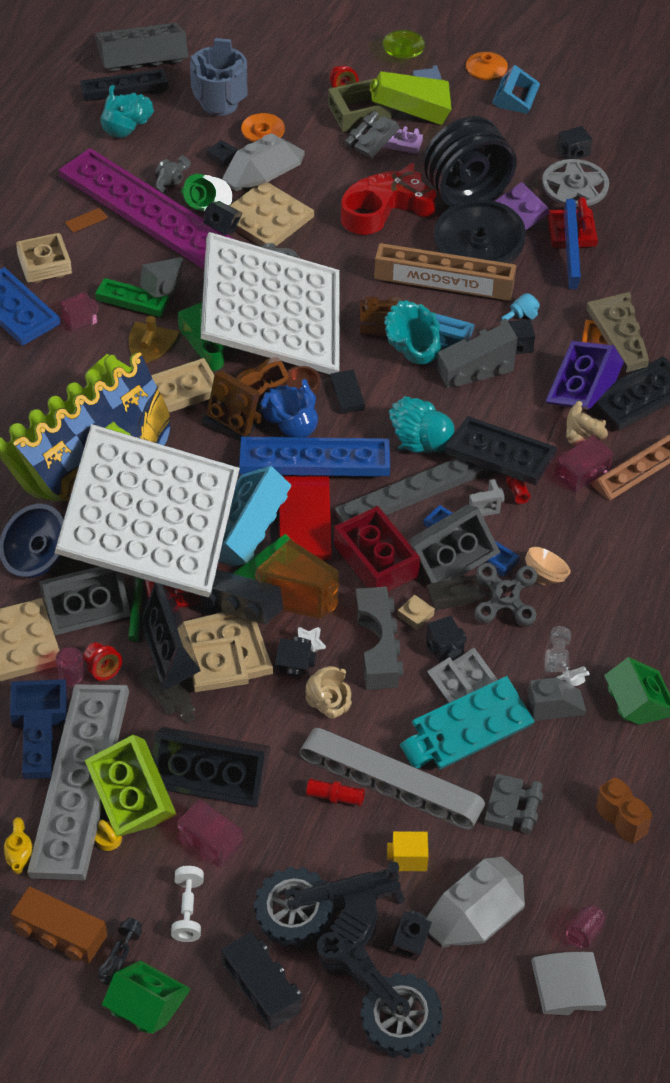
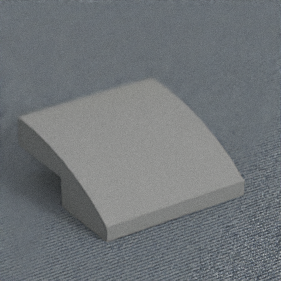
M475 648L454 661L449 657L427 671L449 703L498 680Z
M593 952L554 953L537 956L531 960L543 1014L570 1015L574 1010L602 1011L607 1006Z

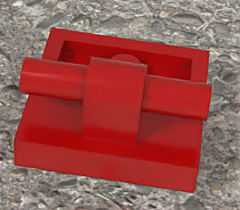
M581 197L577 200L579 209H576L579 247H597L598 237L592 209L587 206L586 198ZM549 210L550 213L546 218L552 248H566L564 210Z

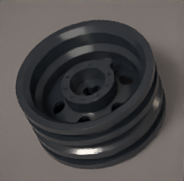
M470 116L450 123L434 136L425 150L422 167L425 176L442 200L449 207L468 200H494L507 188L515 174L517 157L513 148L490 120L484 117Z

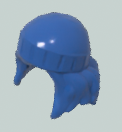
M306 379L302 380V387L299 389L280 385L275 389L270 388L269 393H264L260 403L264 418L270 423L278 424L286 436L308 437L317 427L318 415L314 408L316 396L311 391Z

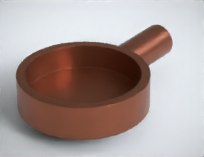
M297 366L287 371L289 378L281 384V386L287 385L299 389L302 387V380L306 379L311 391L316 395L320 389V375L311 367Z

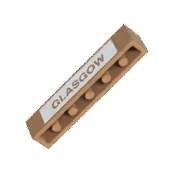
M379 243L375 257L374 279L511 301L516 265Z

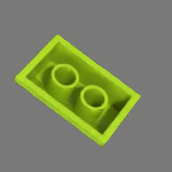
M131 735L85 760L117 837L152 828L177 815L144 739Z

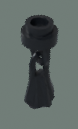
M126 918L125 921L120 923L118 932L123 936L122 940L114 944L106 960L97 968V975L102 984L110 985L114 973L122 970L124 961L129 953V941L139 940L142 934V924L138 920ZM118 948L120 951L124 949L121 957L115 955Z

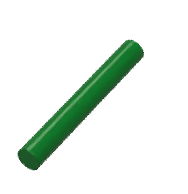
M135 577L128 636V640L131 642H137L140 633L144 579Z

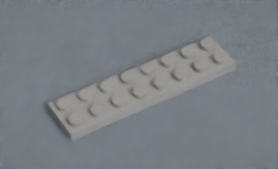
M75 684L27 871L30 878L86 880L103 804L85 760L118 742L129 695L127 685Z

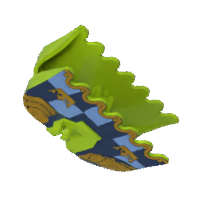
M136 352L130 357L131 371L129 373L119 366L115 355L107 356L104 360L105 373L103 375L95 369L88 370L85 374L87 382L85 388H82L76 382L70 383L66 389L68 394L67 401H63L59 396L50 397L48 400L49 413L47 415L41 410H32L28 417L30 421L29 428L26 429L22 424L15 423L10 426L11 440L8 443L0 437V459L27 493L41 500H70L91 424L165 445L170 432V414L141 352Z

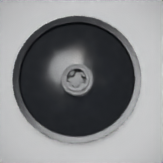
M476 199L458 203L442 213L434 229L435 247L439 253L510 264L520 255L525 245L526 230L521 217L507 205L492 200Z

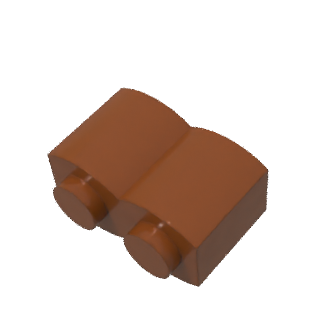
M275 357L265 360L258 368H251L241 372L236 379L262 394L267 387L271 388L283 384L289 378V375L282 361Z
M614 777L599 787L596 801L597 811L606 821L615 825L616 831L624 840L634 844L648 834L652 813L642 800L633 797L632 791L626 783Z

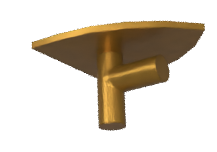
M148 316L146 323L135 321L129 335L131 355L141 352L145 363L152 362L172 348L180 331L156 326L154 316Z

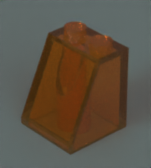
M291 539L256 570L257 581L281 587L283 611L322 619L328 612L334 611L339 602V571Z

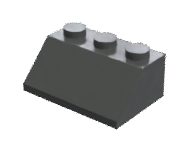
M470 505L462 507L407 540L420 556L419 572L435 591L500 553L479 508Z
M98 566L39 581L44 605L54 635L131 616L121 572Z

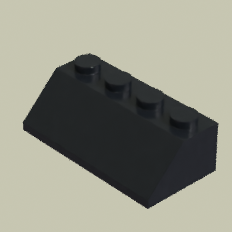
M162 727L155 734L152 758L168 791L257 807L266 776L270 746Z

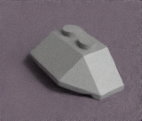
M272 133L265 135L263 138L246 145L236 152L222 180L235 191L242 190V187H253L267 183L301 165L305 151Z
M503 857L483 859L443 893L426 918V920L432 921L428 935L441 948L450 947V945L485 943L524 909L523 875Z

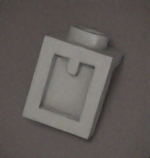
M495 479L489 480L487 492L471 494L469 497V505L479 508L482 516L499 514L501 503L504 502L503 490L501 487L498 488Z

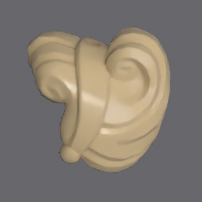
M577 401L567 416L566 437L568 442L574 447L584 448L588 445L589 441L605 439L608 436V431L605 428L606 421L604 419L599 421L585 413H581L582 402Z
M334 666L324 667L314 675H311L306 683L305 692L308 704L311 707L317 708L322 714L331 719L346 713L352 704L351 689L349 685L343 682L346 670H339Z

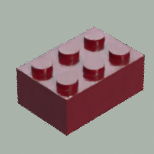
M379 506L334 526V547L367 588L387 587V590L390 591L419 577L420 556Z

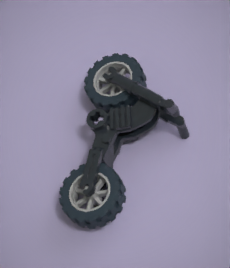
M390 862L387 869L373 873L366 872L332 882L321 880L320 875L316 872L310 873L307 868L300 867V869L287 867L285 871H275L270 879L267 877L262 882V888H258L256 892L257 899L254 901L255 915L263 934H266L271 942H278L280 946L286 948L289 945L294 946V948H301L306 943L311 945L320 936L317 949L324 971L330 975L348 973L358 987L367 994L362 1001V1025L367 1039L371 1044L375 1045L379 1052H387L388 1056L394 1058L397 1055L403 1056V1058H410L411 1054H422L425 1052L424 1048L427 1046L431 1047L435 1043V1037L439 1036L441 1032V1023L443 1022L441 1002L437 997L435 989L430 987L425 979L421 978L419 980L414 974L407 973V976H401V973H394L393 977H383L364 948L368 944L369 939L372 938L377 921L378 909L376 900L392 896L396 904H402L405 901L401 884L397 881L399 879V864L397 862ZM285 894L286 900L279 899V897ZM274 904L285 907L280 912L273 914ZM343 909L339 918L335 920L334 925L330 927L333 920L332 914ZM289 915L288 924H283L280 921H278L283 917ZM327 926L331 929L329 933H326ZM401 996L410 997V999L407 1000ZM415 1001H418L422 1005L423 1010L410 1011V1008ZM380 1011L389 1018L383 1023H380ZM424 1017L419 1027L413 1023L412 1018ZM394 1024L395 1028H397V1033H390L386 1028ZM405 1027L407 1031L413 1030L411 1033L402 1035V1030Z

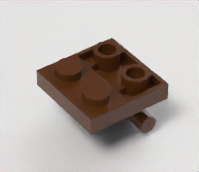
M365 297V300H360V322H376V325H360V335L387 337L384 318L388 316V312H391V306H396L399 301L405 300L399 297H390L388 300H379L377 297Z
M220 370L214 376L206 415L245 437L251 433L253 421L260 423L263 419V415L256 411L260 392Z

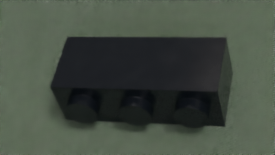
M216 570L210 596L200 595L201 606L263 625L267 624L283 610L281 587L221 570Z
M249 932L221 949L222 965L270 1031L301 1013L302 994L299 988L294 983L290 985L285 978L286 974L283 967L278 961L273 962L269 956V950L262 939L257 940L252 932Z

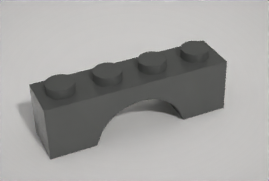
M387 587L356 589L355 609L357 624L373 631L380 639V642L374 648L364 652L363 671L366 690L398 688L399 677H403L402 661H397V655H400L399 639H394V634H397L396 618H391V613H394L393 597H388Z

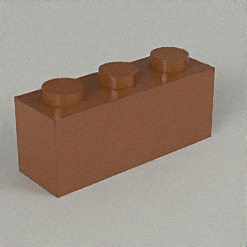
M30 886L11 912L13 928L18 934L24 937L31 936L49 949L56 948L74 961L81 960L90 964L107 937L105 921Z

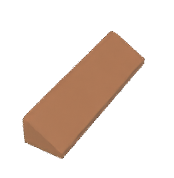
M670 435L592 481L591 485L610 501L670 464Z

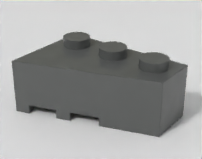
M507 319L500 321V326L488 332L486 329L480 331V336L468 342L464 339L438 352L437 370L447 389L514 371L517 336Z

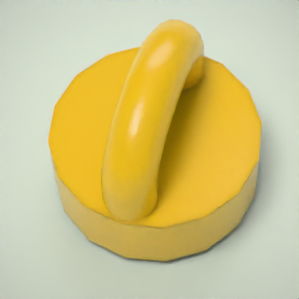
M100 820L94 842L99 849L112 851L120 846L122 836L117 837L110 821Z

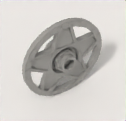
M567 159L558 161L546 169L543 174L542 186L545 193L560 204L565 205L566 199H574L576 201L583 197L586 198L587 206L598 203L606 196L609 189V179L599 166L591 162ZM566 166L565 172H553L558 168ZM581 166L589 168L594 172H584ZM604 182V188L598 194L594 186ZM548 183L559 187L557 194L550 189Z

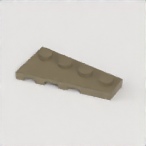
M630 292L587 302L586 310L608 345H614L624 361L622 367L625 372L648 367L649 358L643 338L640 336V326L635 318L636 312L631 304Z

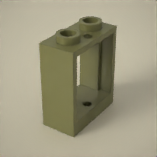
M373 79L328 89V107L342 132L356 129L362 123L361 120L366 115L369 116L372 111H376L379 114V118L376 121L382 116L391 119V112L394 111V108L376 102V106L351 112L347 107L350 104L372 100V93L369 89Z

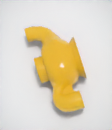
M19 817L13 820V832L4 844L6 862L12 867L13 873L17 875L23 871L24 867L29 865L33 851L31 839L23 832L25 829L24 822Z

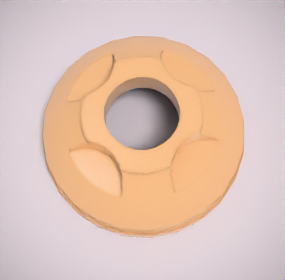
M531 547L525 556L526 565L536 570V582L542 585L563 582L570 574V568L567 563L549 550L541 547Z

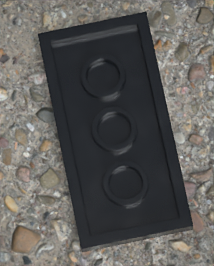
M662 356L649 363L648 367L637 369L616 380L593 407L617 431H620L669 405L670 362Z
M467 416L446 444L445 454L536 486L557 455V447Z

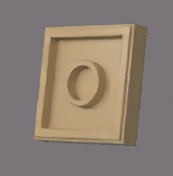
M239 636L191 643L201 670L192 676L195 692L249 684Z

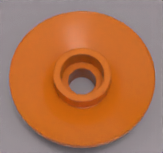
M492 52L475 53L466 61L467 72L480 80L499 79L506 74L508 69L507 61L502 56Z
M258 113L247 117L243 121L241 131L246 139L255 142L271 133L282 137L285 132V125L275 115Z

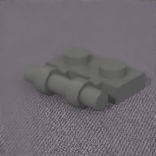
M372 111L369 116L366 115L361 120L362 123L356 129L351 130L345 143L351 147L356 142L354 147L357 152L372 159L400 127L397 122L385 116L376 121L379 118V114L376 111Z
M496 774L484 826L511 832L513 823L522 824L521 832L530 834L533 826L537 823L538 814L536 811L543 798V793L541 792L542 783L533 781L531 788L524 790L522 789L523 779ZM519 802L526 803L525 810H517Z

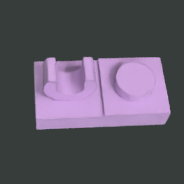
M404 126L403 130L399 129L382 148L418 154L423 141V135L419 134L418 129H415L414 133L407 132V127Z

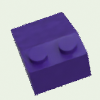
M571 341L548 394L546 403L572 407L577 401H581L582 409H590L616 382L624 363L614 345Z

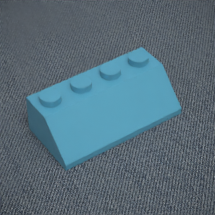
M272 466L242 474L236 482L218 562L233 567L246 564L252 560L254 550L264 539L265 531L269 524L275 520L279 506L287 499V492L291 484Z

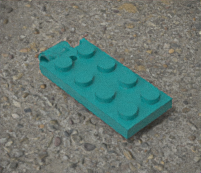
M506 676L414 719L412 724L418 734L403 741L400 747L412 767L418 769L433 759L439 770L532 726L535 721Z

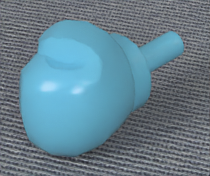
M525 293L514 301L510 306L511 312L501 317V319L509 320L515 315L519 319L524 316L534 319L538 315L537 311L540 304L533 295Z

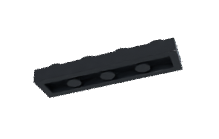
M164 69L80 81L84 101L107 98L111 85L115 86L113 92L117 96H120V94H138L168 89V81Z

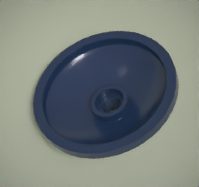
M47 504L29 505L13 515L4 527L0 537V558L4 567L12 574L21 578L38 577L52 569L62 557V555L55 554V549L64 516L57 509Z

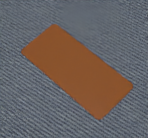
M97 208L68 220L65 224L72 232H76L103 221L108 216L101 208Z

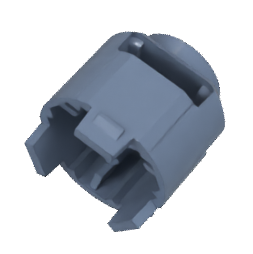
M215 38L214 46L203 48L191 56V88L203 110L216 116H224L234 112L238 107V102L248 96L247 60L240 51L232 48L230 39Z

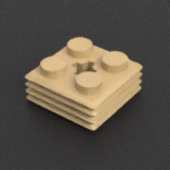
M60 233L16 242L17 254L28 283H38L53 277L61 278L72 273L71 260Z

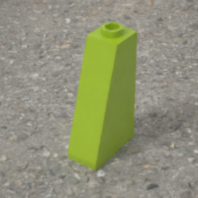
M380 71L377 78L373 79L370 84L369 90L372 93L373 102L440 125L443 124L452 110L449 82L445 80Z

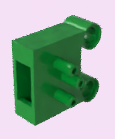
M203 302L179 311V330L198 355L206 360L212 371L221 369L224 365V349L229 346L201 339Z

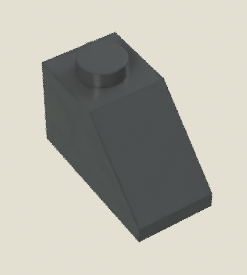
M180 257L143 264L140 286L155 298L175 294L181 282L183 259Z
M557 677L530 680L527 700L534 721L586 715L580 689Z

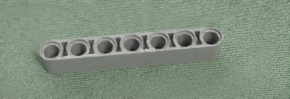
M321 728L312 729L299 751L300 756L310 764L462 829H473L485 806L484 800L471 791Z

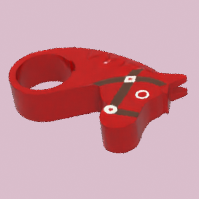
M414 163L409 164L401 171L384 172L366 177L351 185L345 192L341 202V224L350 232L367 235L376 233L384 227L393 208L406 211L412 210L418 216L429 217L435 213L436 192L422 182V174L414 171ZM364 208L370 211L373 210L374 213L361 214L353 210Z

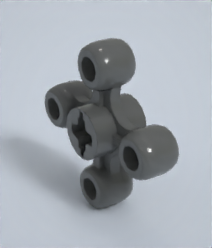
M490 563L481 564L476 570V580L481 585L490 587L492 598L488 602L478 604L474 612L476 621L483 625L489 624L495 618L498 610L509 609L515 615V621L519 626H531L536 620V611L532 606L523 604L519 594L522 589L530 588L535 584L537 580L536 570L531 566H523L518 570L514 580L502 581L497 576V570L494 565ZM482 572H487L490 576H485ZM523 575H528L530 579H525ZM511 591L510 597L500 598L502 593L506 594ZM481 611H486L489 615L485 616ZM522 614H527L529 618H524Z

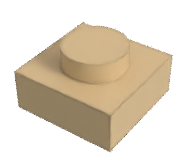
M414 595L398 609L397 617L414 629L419 630L434 616L435 608Z

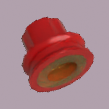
M335 66L330 71V84L332 88L359 82L356 71L349 66Z
M95 642L90 644L83 654V659L87 663V670L99 681H106L114 677L122 665L120 653L115 648L104 646L101 643Z

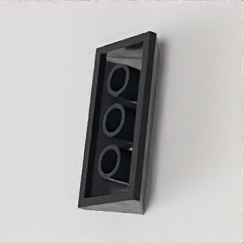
M154 582L141 618V626L162 689H169L201 670L177 603L163 584Z

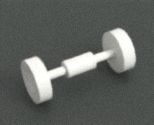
M182 866L175 871V883L186 888L182 894L181 909L184 920L174 922L171 929L172 938L181 942H193L201 936L200 924L190 920L194 904V894L191 892V888L202 885L204 880L203 870L195 866Z

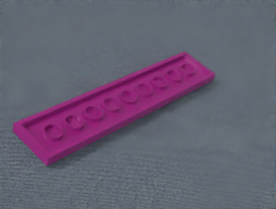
M91 148L59 169V177L202 269H205L206 237L209 232L234 239L204 224V219Z

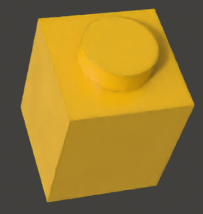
M393 832L392 843H387V860L397 862L399 864V871H427L428 832Z

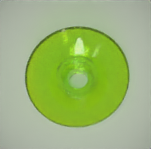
M409 30L393 31L386 35L383 40L384 50L397 58L415 57L421 54L425 47L424 39L418 33Z

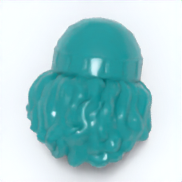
M111 85L100 121L102 128L108 135L121 139L130 135L137 125L147 122L154 112L153 103L142 94L138 96L136 93L125 96L121 94L120 96L114 95L113 90L115 86Z
M408 300L399 301L396 306H391V312H388V316L384 318L389 344L395 347L398 352L403 353L412 363L423 365L434 361L438 357V352L441 351L440 324L436 319V313L430 312L423 304L417 305Z
M404 396L398 400V403L392 404L393 408L389 410V418L395 427V434L402 442L398 447L399 450H409L414 453H441L445 451L446 444L455 434V426L451 418L442 412L436 411L434 405L429 401H423L418 398Z

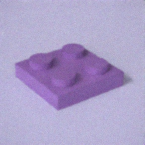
M523 182L496 200V202L505 204L518 213L524 222L525 230L550 213L548 207Z

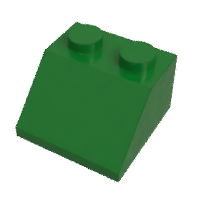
M628 657L604 675L609 685L607 687L608 691L615 698L618 704V713L624 720L641 725L670 718V693L659 670Z
M139 961L114 973L102 1005L110 1009L112 1015L121 1019H127L136 1024L135 1026L138 1030L153 1034L167 1025L188 995L190 988L147 963Z

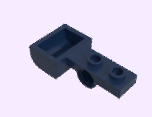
M66 679L11 682L12 727H23V779L51 778L52 725H65L68 713Z

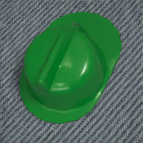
M193 174L185 180L181 189L185 202L190 207L199 211H205L211 202L222 201L229 206L232 202V192L229 185L219 178L203 174Z

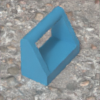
M514 65L503 76L492 103L498 108L527 114L530 111L540 83ZM514 86L529 89L524 101L512 94Z
M436 314V319L440 324L441 348L445 349L464 339L467 342L469 341L475 324Z

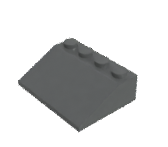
M176 22L95 33L102 65L104 68H108L109 71L120 70L121 66L129 65V68H138L142 66V63L160 65L165 60H171L173 63L182 62L183 58L188 57L186 33Z

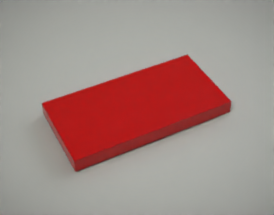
M329 476L284 477L291 484V487L287 492V499L279 506L280 538L286 534L302 549L303 555L297 560H331Z

